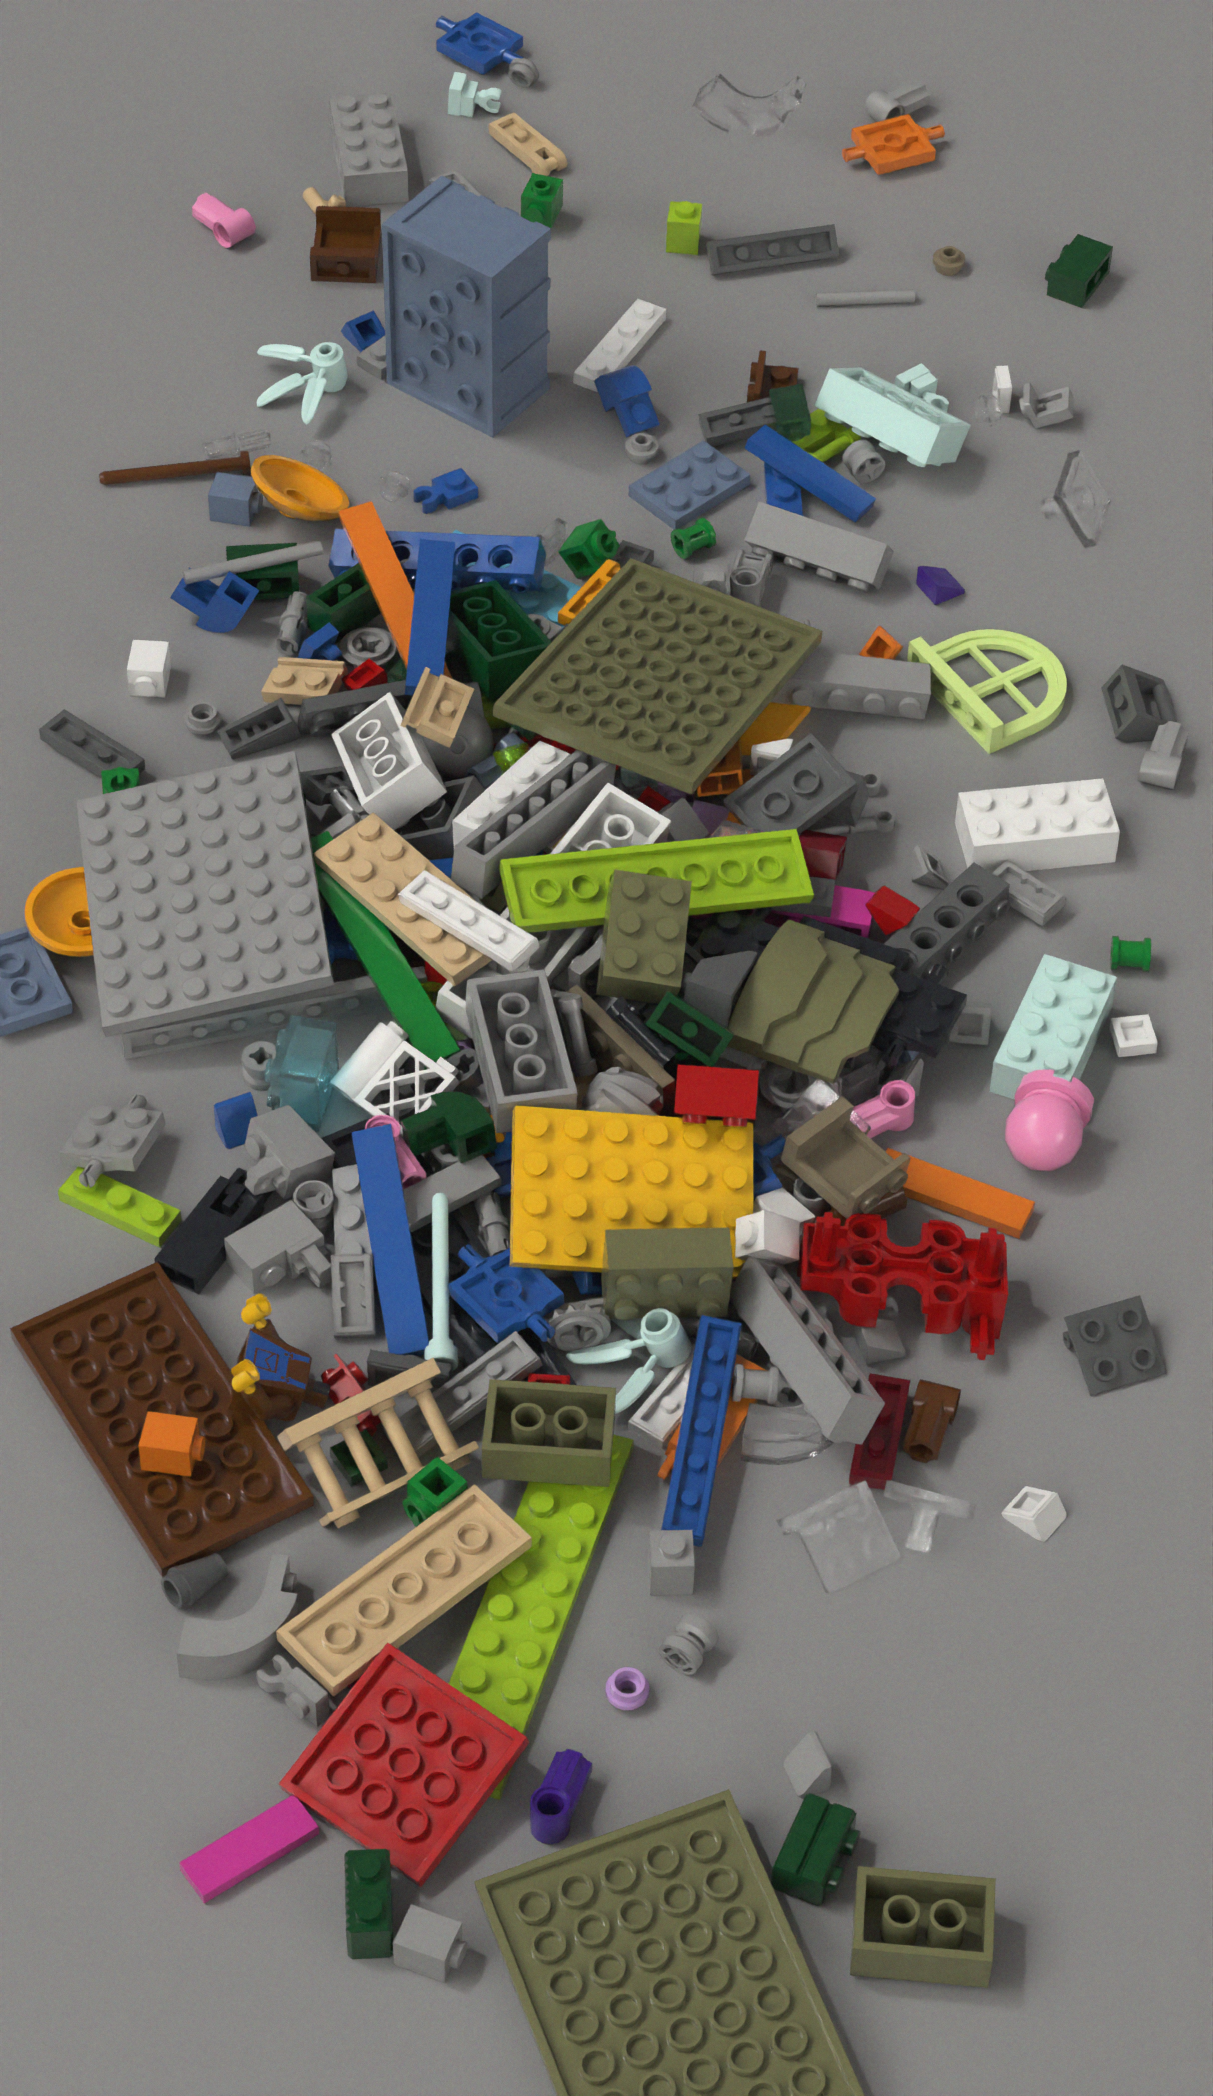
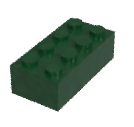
M494 580L451 591L446 650L474 682H478L479 688L489 700L499 699L552 642L504 588Z

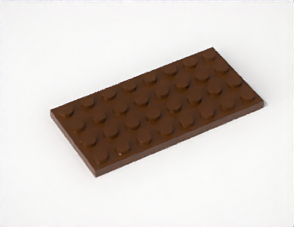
M158 1262L10 1328L11 1338L161 1577L166 1576L168 1570L172 1567L210 1556L314 1506L313 1494L265 1422L256 1415L228 1409L234 1376ZM148 1411L198 1418L199 1435L205 1436L206 1444L202 1461L195 1460L191 1477L141 1470L138 1445Z

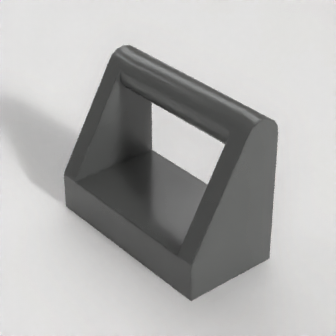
M1122 664L1101 688L1115 738L1127 743L1153 741L1159 725H1164L1168 721L1177 722L1165 681L1161 678ZM1141 695H1154L1161 719L1146 713Z

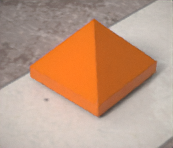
M878 625L859 655L895 660L903 646L882 626Z

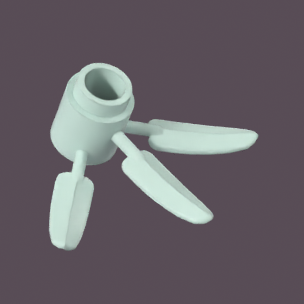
M323 342L312 349L310 356L304 355V348L293 345L269 344L259 348L257 351L258 355L299 362L300 360L310 362L313 372L303 377L301 374L295 373L275 383L258 397L257 407H262L304 386L305 382H308L303 397L301 417L306 425L309 424L317 411L324 391L337 392L346 384L348 371L341 346L333 342Z
M657 1308L648 1312L643 1318L632 1320L611 1319L621 1329L638 1340L630 1341L629 1339L571 1351L566 1354L567 1359L575 1364H602L629 1358L632 1355L631 1349L642 1346L648 1348L651 1354L650 1359L644 1367L638 1368L616 1395L615 1414L628 1408L649 1387L655 1378V1373L651 1371L655 1364L671 1368L680 1365L689 1357L692 1350L691 1341L674 1313L663 1308Z

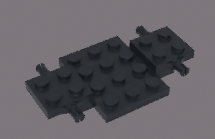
M772 907L755 908L749 916L735 911L714 913L693 946V949L704 959L753 951L758 953L757 963L762 952L780 927L765 922L772 911ZM803 916L800 923L824 931L825 938L858 949L862 955L896 966L891 977L899 988V995L890 1007L871 1044L886 1050L882 1055L883 1062L888 1065L890 1061V1066L897 1065L900 1056L905 1050L920 1052L936 1058L965 1008L967 994L942 986L944 979L949 973L948 969L944 965L940 969V964H935L927 979L905 973L904 970L909 963V953ZM854 1057L849 1058L843 1068L848 1069Z

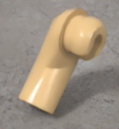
M314 187L307 188L303 192V199L314 214H316L317 206H346L345 199L340 195L338 197L336 194L332 195L329 201L321 197Z

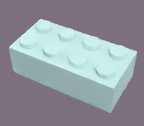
M861 367L830 368L815 403L817 408L825 411L824 416L827 419L837 423H843V421L853 426L851 430L862 437L870 438L872 436L880 440L879 446L891 452L897 453L900 451L908 455L907 461L920 467H926V464L941 466L942 463L956 462L971 426Z
M1044 954L994 1059L989 1092L1015 1100V1092L1024 1075L1035 1070L1051 1069L1055 1070L1054 1077L1063 1078L1069 1082L1072 1081L1073 1077L1080 1080L1112 1009L1117 977Z

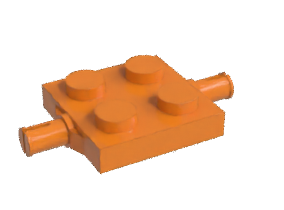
M909 114L852 128L851 139L856 146L842 149V156L845 162L859 158L867 160L877 175L911 166H918L935 161L936 150L929 141L943 138L945 135L944 128L941 124L929 128L921 127L913 121Z

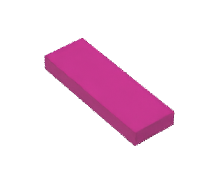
M291 1795L179 1862L180 1871L203 1903H206L319 1835V1826L299 1799Z

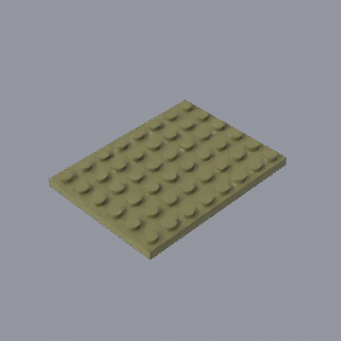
M630 558L494 703L493 716L692 795L821 643L823 631Z
M729 1789L474 1881L479 1900L556 2096H865Z

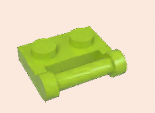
M817 409L805 416L806 424L789 427L778 432L822 463L847 449L852 443L861 440L860 435L851 430L852 427L846 428L841 423L827 419L824 416L825 412L821 409Z

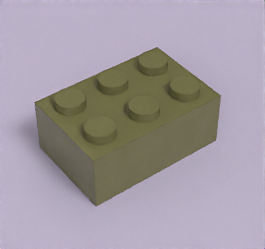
M614 870L607 893L596 995L615 998L623 996L629 1000L659 1004L668 990L676 995L679 994L682 982L692 881Z
M729 1227L605 1230L601 1285L604 1315L609 1316V1319L632 1320L643 1318L648 1312L657 1308L666 1309L674 1313L678 1318L701 1317V1315L714 1318L727 1317L733 1275Z
M489 1379L482 1441V1478L609 1487L615 1427L616 1388Z
M858 1866L854 1893L850 1975L988 1988L993 1964L996 1878Z

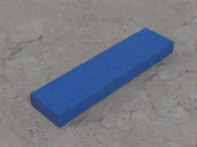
M766 424L747 440L744 447L746 450L855 523L873 507L876 500L875 497Z

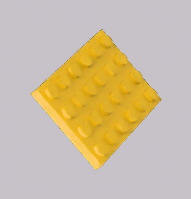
M529 1106L514 1107L512 1110L510 1267L602 1273L605 1230L729 1227L733 1258L732 1279L738 1277L746 1261L735 1258L736 1219L753 1214V1123L747 1122V1127L723 1125L722 1120L707 1119L706 1124L682 1122L680 1117Z

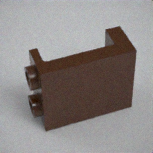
M316 207L314 247L310 249L311 281L376 283L382 234L381 210L379 208Z

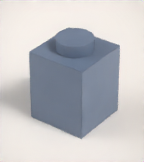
M216 473L208 493L210 521L251 526L255 513L259 514L261 512L263 504V494L258 493V488L252 477Z

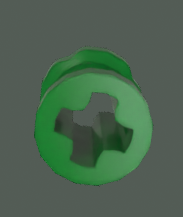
M704 517L696 520L695 525L686 529L677 528L672 530L670 536L676 554L682 559L691 557L692 552L700 548H711L716 545L714 528Z
M1112 936L1110 970H1116L1118 966L1139 967L1142 968L1143 972H1149L1151 938L1145 937L1143 941L1120 940L1118 936Z

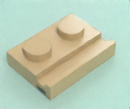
M279 657L277 668L273 667L261 690L264 702L268 703L282 698L285 704L302 705L303 699L338 693L342 685L341 678L348 673L345 662Z
M425 667L400 726L404 728L406 725L417 729L416 733L450 748L474 688L443 674H440L439 677L429 673V668Z

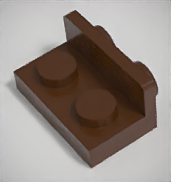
M760 350L758 363H751L750 382L755 384H748L747 402L796 391L799 368L766 365V351Z

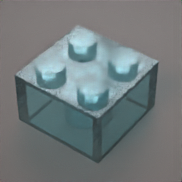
M291 1015L286 1029H280L278 1032L275 1059L270 1058L266 1065L265 1081L270 1082L267 1094V1107H272V1110L290 1105L315 1132H319L334 1090L330 1081L339 1071L337 1023Z

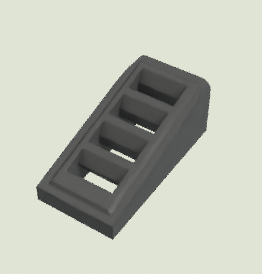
M282 698L217 730L232 759L286 744L301 737L297 725ZM268 727V729L261 731L262 728ZM254 731L255 735L249 738L247 733ZM239 735L242 742L236 744L232 737Z

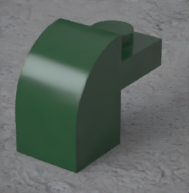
M440 1092L431 1095L432 1108L401 1120L404 1141L414 1156L448 1143L460 1163H464L497 1149L494 1121L476 1098L465 1093Z

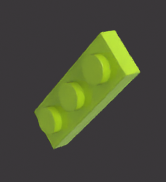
M77 1167L58 1190L59 1201L159 1248L182 1221L181 1210L104 1174L99 1175L94 1186L89 1187L88 1184L85 1187L79 1181V1176L85 1169L83 1167Z

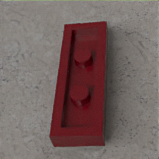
M869 1373L868 1381L885 1402V1405L863 1444H855L849 1484L890 1491L910 1380Z

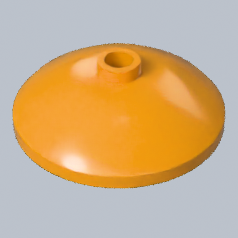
M264 455L256 458L251 467V476L258 490L271 505L286 517L305 521H330L339 518L338 511L347 509L349 506V499L346 493L334 480L303 462L283 456Z
M84 867L65 869L46 877L34 887L25 904V921L31 936L40 945L58 954L77 957L94 955Z

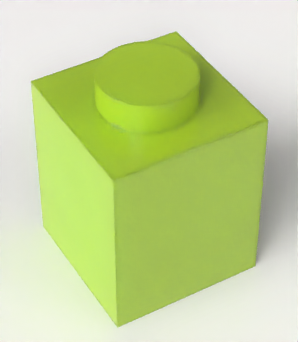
M670 201L667 218L666 252L698 255L701 239L702 204L688 201Z

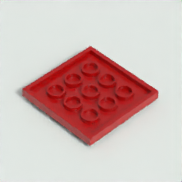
M387 1642L279 1782V1786L287 1794L298 1798L304 1806L365 1849L390 1850L391 1867L419 1887H422L528 1746L529 1741L525 1735Z

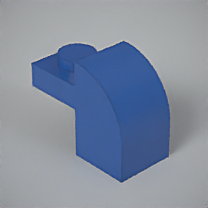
M630 365L603 374L594 380L605 412L616 410L626 438L660 425L648 394L652 390L651 385L645 374L637 366Z
M229 571L220 586L210 580L185 584L182 578L170 598L200 617L195 624L196 626L210 632L225 633L233 630L238 625L259 590Z

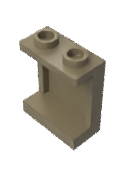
M842 1096L787 1136L781 1161L847 1219L857 1213H869L876 1207L882 1196L889 1191L892 1193L897 1192L908 1179L906 1172L911 1158L906 1153H903L894 1160L850 1121L854 1106Z

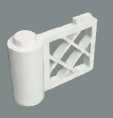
M390 1021L387 1026L381 1022L378 1023L332 1078L330 1084L349 1101L361 1107L373 1117L390 1113V1116L399 1122L400 1110L415 1107V1114L432 1108L431 1095L440 1092H452L460 1081L455 1077L459 1072L456 1067L442 1057L435 1063L407 1043L405 1040L409 1035L394 1022ZM409 1056L414 1058L415 1072L399 1076V1068ZM436 1077L444 1080L434 1092L424 1094V1080ZM415 1083V1097L399 1100V1086ZM390 1089V1103L378 1106L371 1104V1101L380 1091ZM400 1125V1127H401V1133H400V1135H401L402 1138H403L402 1126Z

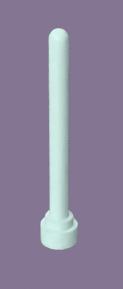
M439 1192L432 1198L433 1339L429 1341V1345L425 1348L424 1357L425 1360L434 1358L436 1362L451 1364L453 1371L458 1366V1349L453 1345V1341L449 1339L448 1197L446 1194Z

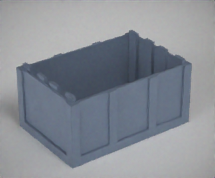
M440 176L382 223L387 384L492 438L550 389V378H548L549 373H547V344L550 342V331L548 330V290L551 289V278L548 277V242L551 240V228L536 221L533 223L522 218L518 212L507 207L502 208L496 205L495 201L483 195L477 196L465 190L464 186L444 176Z

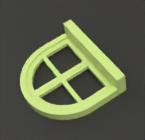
M985 629L965 632L931 647L921 636L909 641L907 661L930 664L931 694L988 754L1043 730L1057 718L1063 708L1067 688L1064 668L1058 658L1047 647L1032 638L1005 630ZM995 649L1018 654L1029 661L1001 673L980 650ZM969 653L992 678L969 687L946 662ZM1038 672H1042L1047 681L1048 692L1041 705L1035 708L1013 684ZM1004 689L1024 709L1027 715L1004 724L980 698Z

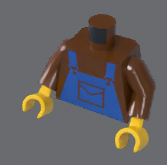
M258 1293L247 1299L246 1306L241 1312L242 1320L248 1325L254 1324L253 1329L250 1328L237 1357V1363L231 1368L234 1378L232 1379V1391L228 1409L256 1415L261 1420L277 1419L290 1422L295 1419L302 1402L323 1408L330 1392V1384L309 1378L312 1357L308 1353L290 1346L280 1338L271 1320L265 1319V1317L271 1314V1304L264 1294Z

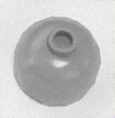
M469 707L466 708L450 748L422 736L438 773L451 779L465 778L467 768L487 759L494 749L493 731L488 721L476 710Z

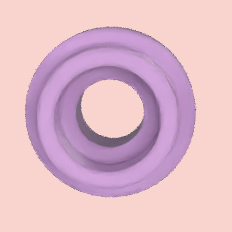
M620 1668L606 1682V1697L618 1709H637L649 1697L648 1680L635 1668ZM628 1688L632 1689L634 1692L626 1694L620 1691Z

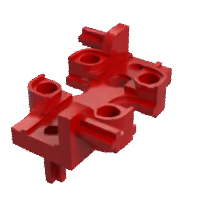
M824 1212V1217L817 1216L816 1223L804 1222L797 1264V1277H800L801 1283L800 1290L823 1292L833 1296L838 1302L840 1316L844 1321L855 1326L876 1328L879 1309L885 1310L887 1290L895 1285H906L916 1289L921 1294L922 1314H925V1333L950 1334L956 1332L962 1322L963 1329L970 1334V1353H976L979 1360H985L986 1354L994 1355L995 1339L1000 1338L1008 1298L1007 1245L1004 1242V1234H997L996 1228H988L987 1233L981 1232L980 1239L966 1238L964 1230L955 1223L929 1219V1223H922L921 1242L912 1247H903L889 1240L887 1237L886 1219H881V1215L857 1213L851 1215L846 1219L844 1226H840V1218H833V1213Z

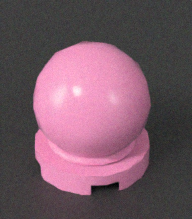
M1051 1069L1035 1070L1024 1075L1015 1092V1107L1006 1119L1005 1141L1013 1158L1030 1170L1054 1171L1070 1163L1082 1146L1083 1128L1091 1119L1094 1097L1089 1088L1079 1079L1073 1077L1072 1081L1069 1082L1063 1078L1054 1077L1055 1070Z

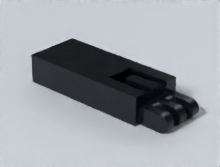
M241 1168L236 1169L229 1179L220 1175L154 1258L155 1263H159L171 1282L199 1295L226 1261L224 1238L257 1220L264 1212V1203L273 1191L253 1195L244 1183L247 1178V1171ZM233 1206L238 1207V1210L231 1218L223 1214L224 1212L232 1214Z

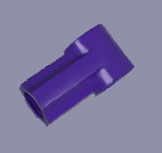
M571 1749L556 1752L541 1787L536 1789L531 1795L530 1830L534 1838L542 1843H559L569 1834L570 1819L592 1773L593 1767L592 1763L584 1758L582 1753Z

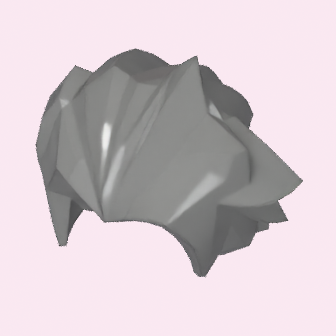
M612 1067L606 1070V1072H600L596 1075L582 1099V1108L579 1110L659 1116L663 1104L659 1101L660 1093L655 1089L658 1084L643 1075L626 1071L621 1067Z

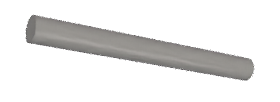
M316 541L183 570V579L185 584H191L226 576L229 571L236 574L323 555V548L321 542Z

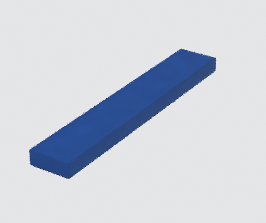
M420 539L405 695L413 696L425 667L429 668V673L439 677L440 674H444L455 542Z
M391 1124L351 1132L389 1353L404 1356L424 1355V1350L429 1345L430 1338L393 1128Z
M701 1315L661 1527V1530H693V1546L702 1547L742 1327V1323Z

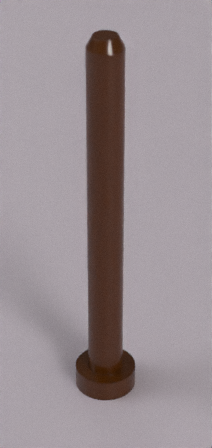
M240 451L241 457L103 471L99 474L101 484L111 485L242 470L243 475H251L249 451Z

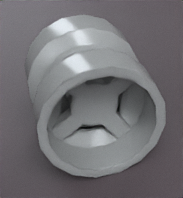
M309 1180L301 1183L293 1193L294 1203L322 1234H326L334 1225L333 1191L329 1185L322 1181Z
M687 1613L676 1624V1633L668 1636L660 1646L659 1653L665 1663L673 1670L684 1675H693L703 1663L702 1655L709 1653L718 1642L719 1636L716 1629L707 1620L698 1615Z

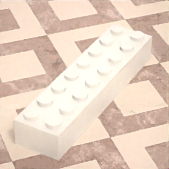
M607 783L550 854L667 842L671 820L610 783ZM507 906L500 916L511 922ZM602 925L529 933L538 939L540 948L514 972L492 960L457 986L452 985L447 980L438 992L437 1012L445 1023L473 1039L465 1010L467 980L545 969L551 990L554 978L565 970L572 960L582 952Z

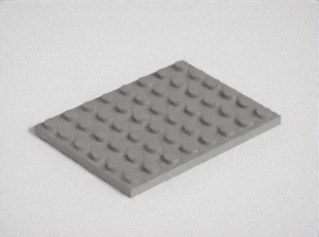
M295 751L76 800L101 1024L105 1037L334 986L302 782Z

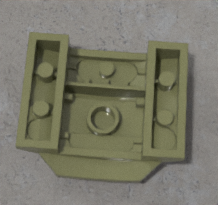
M788 920L779 928L762 952L741 992L727 1027L735 1035L727 1046L835 1084L849 1058L869 1051L886 1014L899 995V988L891 977L896 966L862 955L858 949L825 938L824 931Z

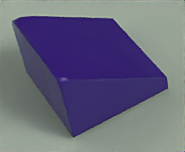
M930 566L918 567L916 585L934 605L965 593V589L947 569Z

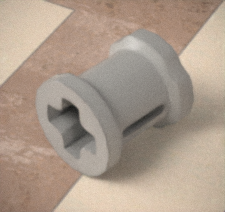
M736 1364L733 1374L732 1401L740 1402L741 1398L767 1400V1403L770 1405H775L779 1383L778 1367H771L769 1371L744 1369L742 1364Z

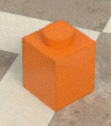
M148 1411L138 1445L141 1470L191 1477L195 1460L202 1461L206 1444L205 1436L199 1435L198 1418Z

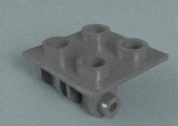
M1140 1295L1064 1317L1068 1331L1063 1332V1341L1067 1348L1074 1347L1090 1396L1167 1373Z

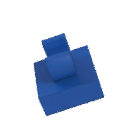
M329 622L304 640L297 658L336 661V659L342 656L340 649L334 645L339 632Z

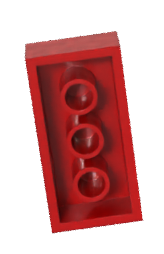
M678 1064L674 1113L677 1116H682V1122L706 1124L707 1119L715 1118L723 1119V1125L747 1127L748 1121L756 1122L759 1070Z

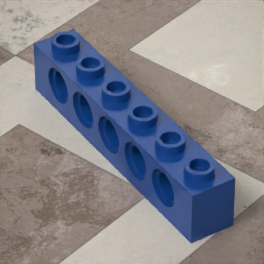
M335 529L328 564L334 579L359 563L344 529ZM386 531L399 562L408 559L401 566L411 588L415 589L420 539L455 542L451 591L494 580L504 590H511L519 594L529 591L540 592L546 552L540 537ZM476 562L474 565L466 567L469 563ZM504 564H510L506 568H500Z

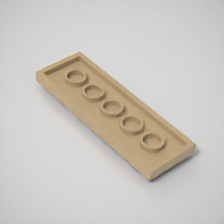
M374 812L313 853L317 865L452 985L457 986L492 961L488 956L400 903L398 894L424 870L471 899L473 898Z
M474 1484L276 1631L277 1641L334 1697L363 1675L387 1642L395 1648H399L532 1547V1537Z

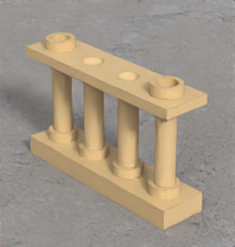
M434 1358L288 1427L277 1436L284 1451L297 1446L299 1452H305L333 1511L327 1513L319 1520L322 1528L335 1522L339 1529L359 1519L360 1515L357 1510L406 1487L407 1481L425 1467L422 1466L393 1408L396 1406L394 1398L408 1392L410 1398L415 1397L444 1455L440 1459L454 1471L471 1463L468 1456L479 1449L476 1441L461 1448L458 1447L430 1391L433 1388L430 1381L441 1373ZM371 1410L373 1416H379L407 1472L406 1475L388 1484H385L356 1426L360 1423L357 1416ZM334 1428L336 1434H342L370 1490V1493L350 1503L319 1444L322 1442L320 1434Z

